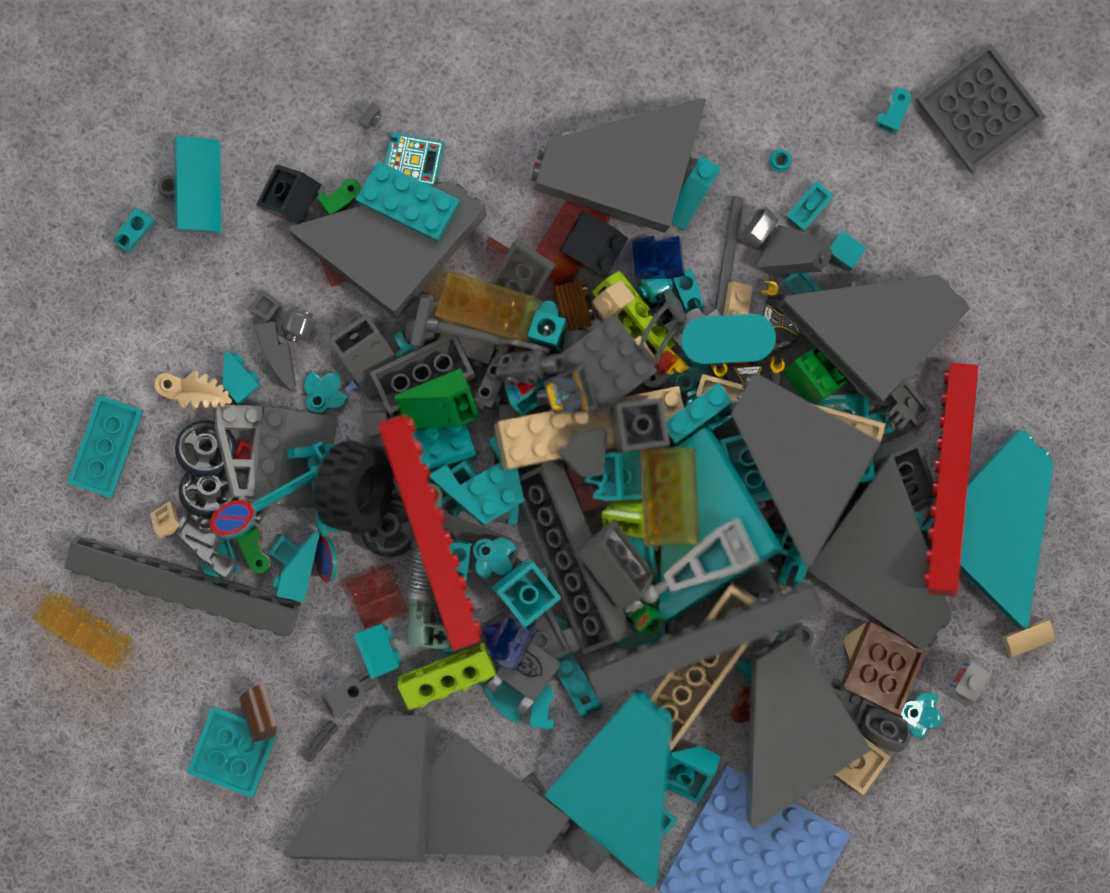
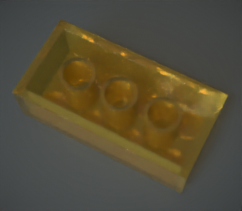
M449 271L435 316L505 339L529 343L527 335L535 312L540 309L542 300L528 294Z
M679 447L642 450L641 474L644 545L658 547L699 544L695 449Z
M64 593L47 594L32 619L109 669H120L135 646L131 642L132 637L123 631L115 632L111 629L113 625L102 618L100 620L93 618L91 610L84 606L73 605L72 602L74 600Z

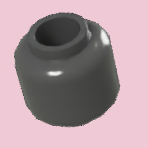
M296 307L295 310L290 309L281 325V329L287 333L285 338L295 343H298L299 339L303 341L308 340L316 324L312 318L313 314L299 307Z

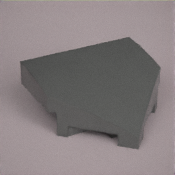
M603 427L584 429L582 432L575 429L573 431V438L565 447L561 446L556 452L567 462L569 468L582 477L602 475L608 430Z

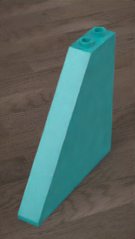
M706 428L694 430L690 434V438L674 444L671 447L672 450L666 454L660 583L665 580L663 574L712 532L736 518L741 520L760 562L733 575L676 592H671L668 589L660 593L659 612L666 618L663 624H670L731 584L732 581L734 582L783 549L714 432ZM721 539L717 540L698 556L706 574L733 566ZM690 564L675 576L678 583L696 577Z
M1025 430L1013 431L968 479L960 571L1019 629H1026L1029 626L1054 462L1049 458L1051 456L1050 453L1043 447H1038L1033 442V436ZM931 518L921 529V532L927 538L929 537V527H934L935 518Z
M636 689L557 778L544 796L651 888H654L660 877L673 718H671V714L664 707H658L648 693Z

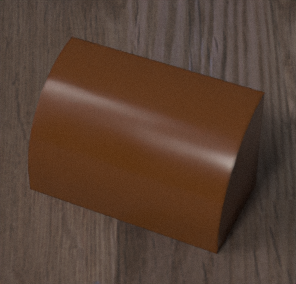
M260 684L244 692L239 699L253 743L276 737L278 726L264 684Z

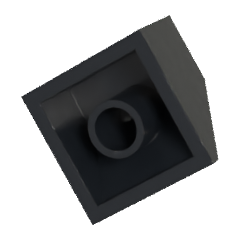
M276 164L256 205L289 222L300 224L306 219L308 211L318 196V191L322 184L303 172Z
M582 210L559 251L588 272L606 278L628 237L613 226Z

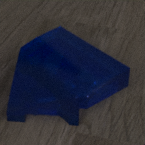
M509 617L494 625L483 626L482 632L486 637L488 646L487 654L492 657L493 661L515 672L537 630L529 625L524 628L517 619H510Z

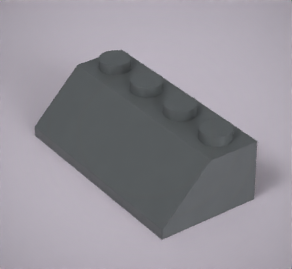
M454 335L443 337L370 372L391 418L401 415L395 399L397 394L458 369H461L467 384L477 380L457 336Z

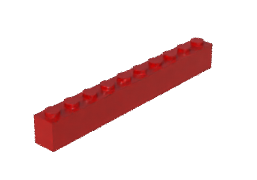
M950 363L949 371L945 370L944 384H948L947 392L942 393L941 406H946L945 415L940 414L939 428L943 429V437L938 436L937 451H941V459H936L935 473H939V481H934L933 495L937 496V502L931 506V518H935L934 527H929L928 541H933L932 550L927 549L926 564H930V573L925 572L924 587H928V595L958 596L978 381V365Z
M403 414L378 422L377 424L451 648L454 651L480 642L478 635L482 634L478 620L473 621L471 612L475 610L471 598L466 599L463 591L467 589L464 577H459L456 568L460 567L456 553L451 554L449 545L453 543L449 531L444 532L441 524L445 522L442 509L436 508L434 501L438 500L435 488L434 486L429 487L427 478L431 477L426 463L422 464L419 457L423 455L420 442L414 441L412 433L416 432L412 418L407 419L406 415Z

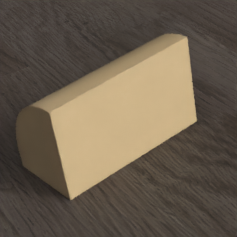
M1044 619L1029 625L1026 629H1019L1004 635L1001 639L1011 659L1053 642L1055 635L1050 620Z

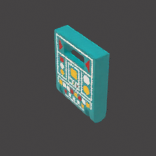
M391 132L390 138L397 139V142L389 141L384 164L429 186L436 185L445 149L444 141ZM428 151L431 154H436L432 174L424 173Z

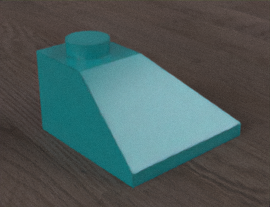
M700 746L672 752L670 755L667 789L698 804L715 775L721 756Z

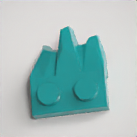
M646 451L622 454L605 453L602 475L587 476L585 480L587 483L599 486V490L594 492L593 498L604 501L649 499Z

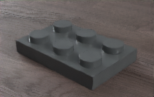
M516 239L485 292L523 317L530 309L554 269L555 264Z

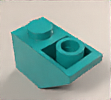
M227 351L224 354L222 385L229 392L230 396L239 405H242L261 388L258 384L261 379L252 369L248 372L243 367L245 361L237 352L232 354L230 351Z

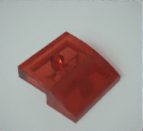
M389 564L346 582L364 628L408 611Z

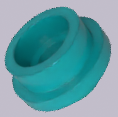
M784 149L773 151L769 157V165L776 172H785L792 164L790 153ZM782 157L785 161L784 164H777L776 158Z

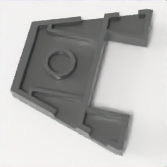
M196 494L192 503L203 508L205 505L199 501L198 494ZM222 497L221 501L218 504L222 505L228 499H226V497ZM270 506L256 512V523L260 524ZM186 510L179 522L180 526L174 532V536L218 576L227 581L237 562L235 559L217 552L224 539L217 537L212 532L210 517H198Z

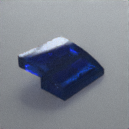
M653 235L632 241L636 278L670 279L685 276L682 241L679 236L657 241Z

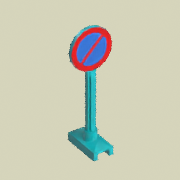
M319 442L313 446L319 464L312 467L311 471L253 503L244 500H234L218 508L210 520L212 532L217 537L223 539L240 536L254 524L257 511L314 481L318 474L317 468L322 464L323 456L328 453L323 443Z
M336 444L324 445L329 453V449ZM313 446L287 449L288 459H307L310 471L312 467L319 464ZM312 481V489L314 491L315 485L313 484L314 481ZM315 510L317 529L320 533L315 552L316 569L322 581L331 582L335 579L337 573L336 550L332 540L327 536V526L319 519Z

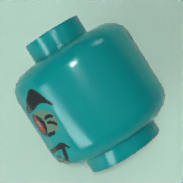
M657 270L641 278V286L638 287V291L643 300L647 299L651 304H656L665 300L664 292L669 289L672 291L675 287L669 273Z

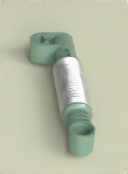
M428 481L429 487L434 486L438 500L434 502L436 508L440 509L438 507L442 506L444 492L436 483ZM412 533V553H410L412 561H410L411 565L409 566V590H407V601L410 604L406 644L416 647L444 649L450 645L443 621L432 620V609L436 600L416 539L414 538V533ZM431 627H434V635H436L433 641H430ZM440 631H443V634L446 636L444 640L441 639L440 635H437Z

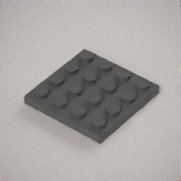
M991 44L915 99L970 173L1046 118Z

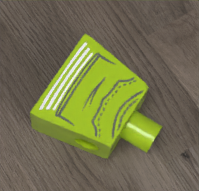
M649 493V499L613 501L601 513L604 527L615 520L626 536L646 539L655 519V509L651 494Z

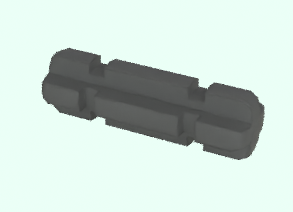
M328 721L323 727L324 730H321L309 744L310 747L303 751L302 757L308 762L313 761L317 756L316 753L323 749L331 739L330 736L334 735L339 729L338 725L333 721Z

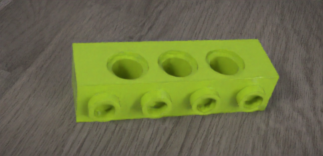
M618 271L598 285L592 291V294L597 298L605 289L622 280L635 299L618 313L616 317L632 338L636 339L640 335L642 337L653 316L648 313L650 308L624 275ZM657 322L651 328L645 341L654 356L669 333L663 325L659 327ZM673 337L666 344L661 356L677 344Z
M483 642L397 677L398 688L408 710L420 709L426 706L428 702L436 699L443 700L453 692L465 691L473 684L491 680L496 675V670L489 651ZM466 667L475 668L472 672L464 671ZM447 675L453 677L449 681H445L442 678ZM424 684L431 686L429 689H422L420 687Z

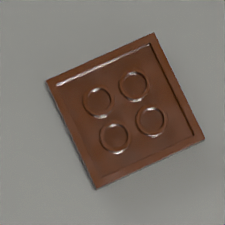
M866 622L839 687L895 715H901L927 651H922L911 642L872 622Z

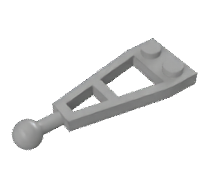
M218 404L214 408L215 431L232 498H238V500L247 501V498H252L254 493L263 426L262 406L225 405L221 407ZM225 430H254L250 460L232 459ZM235 469H248L246 489H239Z
M736 518L712 532L663 574L664 581L655 586L649 585L642 600L645 603H654L658 599L659 594L668 589L671 592L683 590L742 572L760 562L741 520ZM721 539L733 566L706 574L698 556L717 540ZM690 564L696 577L678 583L675 576Z

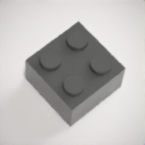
M662 398L618 403L610 407L617 454L664 448L670 445Z

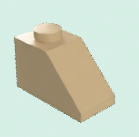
M620 280L592 301V307L605 322L614 314L620 313L635 297Z

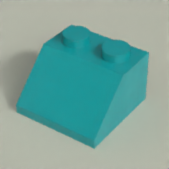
M528 558L491 587L524 628L561 599L560 595L535 563Z
M382 623L354 634L371 679L400 667L399 662L403 660L398 648L393 649L390 641L394 637L389 626L385 627Z

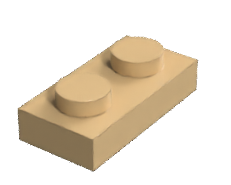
M728 282L723 316L749 314L753 286L738 282Z
M171 502L150 513L154 531L159 538L164 535L169 536L173 534L180 526L176 510Z

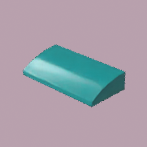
M176 136L173 139L175 232L221 233L220 140Z

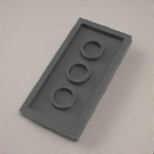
M443 512L445 522L441 524L444 532L449 531L451 539L472 541L468 567L469 573L479 576L475 570L476 558L473 555V546L477 540L482 538L492 541L502 537L514 543L516 549L508 555L513 568L522 542ZM484 546L481 550V553L487 554L489 548L487 546ZM492 572L487 580L497 583L506 575Z

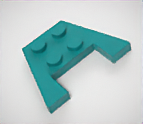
M496 436L490 439L488 443L499 460L498 464L462 485L458 484L448 465L431 473V477H429V480L436 483L444 493L451 496L483 526L524 502L517 468L503 471Z

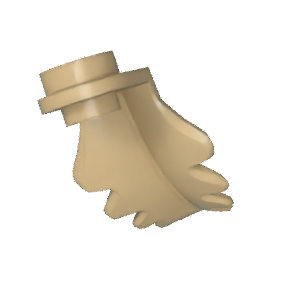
M196 370L185 379H180L169 373H163L158 375L154 381V389L159 395L172 401H178L183 409L187 407L189 402H191V406L194 409L198 407L200 402H202L204 408H208L209 403L214 408L218 406V403L221 407L232 403V399L228 397L229 392H223V385L216 387V379H212L207 383L208 374H203L198 379V371ZM164 381H168V382H169V388H168V389H166V388L164 387V385H163Z

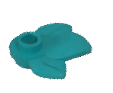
M681 350L678 355L689 368L684 373L674 372L667 380L674 383L675 387L679 386L681 394L687 395L688 392L697 388V383L700 382L702 374H708L709 364L695 363L693 365L684 351ZM684 379L690 380V385L688 387L682 386V381Z
M314 371L307 375L304 389L308 395L306 405L311 412L319 414L327 409H338L346 402L347 395L339 392L341 381L338 373H328L322 378ZM315 398L322 399L320 405H315L313 403Z
M502 537L492 541L487 538L477 540L473 546L477 574L484 580H487L492 572L499 575L510 573L512 571V564L508 555L516 549L514 543ZM484 546H487L489 548L487 554L481 553V550Z
M921 693L915 700L906 701L900 716L908 722L909 731L913 736L924 738L927 728H937L944 722L942 714L934 708L938 701V695L934 693ZM915 709V714L910 716V711Z

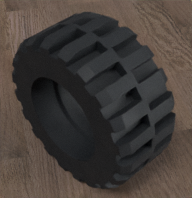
M352 440L339 442L329 449V453L323 456V462L317 468L318 474L314 478L313 483L315 485V490L313 491V498L315 499L313 503L319 519L327 527L354 534H365L375 529L376 525L383 521V516L388 513V506L393 500L392 492L395 490V475L388 454L381 447Z

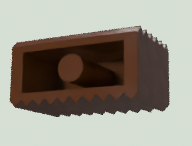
M580 280L553 287L560 317L566 319V331L591 327V321H595L592 307L587 308L585 300L589 298L587 285H582Z

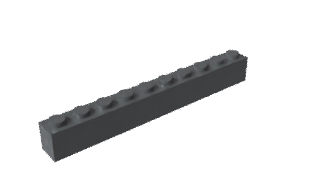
M78 535L70 543L65 569L71 570L76 575L91 576L99 582H110L116 584L119 588L134 589L142 595L157 596L165 602H177L189 609H200L212 616L220 615L235 623L243 622L255 629L272 631L278 636L290 637L295 628L301 606L300 602L277 597L267 592L234 582L224 581L214 576Z
M806 582L799 583L792 587L793 591L785 594L783 591L776 592L770 595V599L767 601L755 600L747 604L748 608L744 610L732 609L725 613L726 617L718 620L716 617L709 618L703 621V625L700 627L688 626L680 630L681 634L672 637L671 634L659 638V642L651 646L648 642L636 647L637 651L628 654L627 651L615 655V660L606 663L604 659L592 664L593 668L590 669L588 675L598 699L600 700L823 614V608L813 583L808 585Z

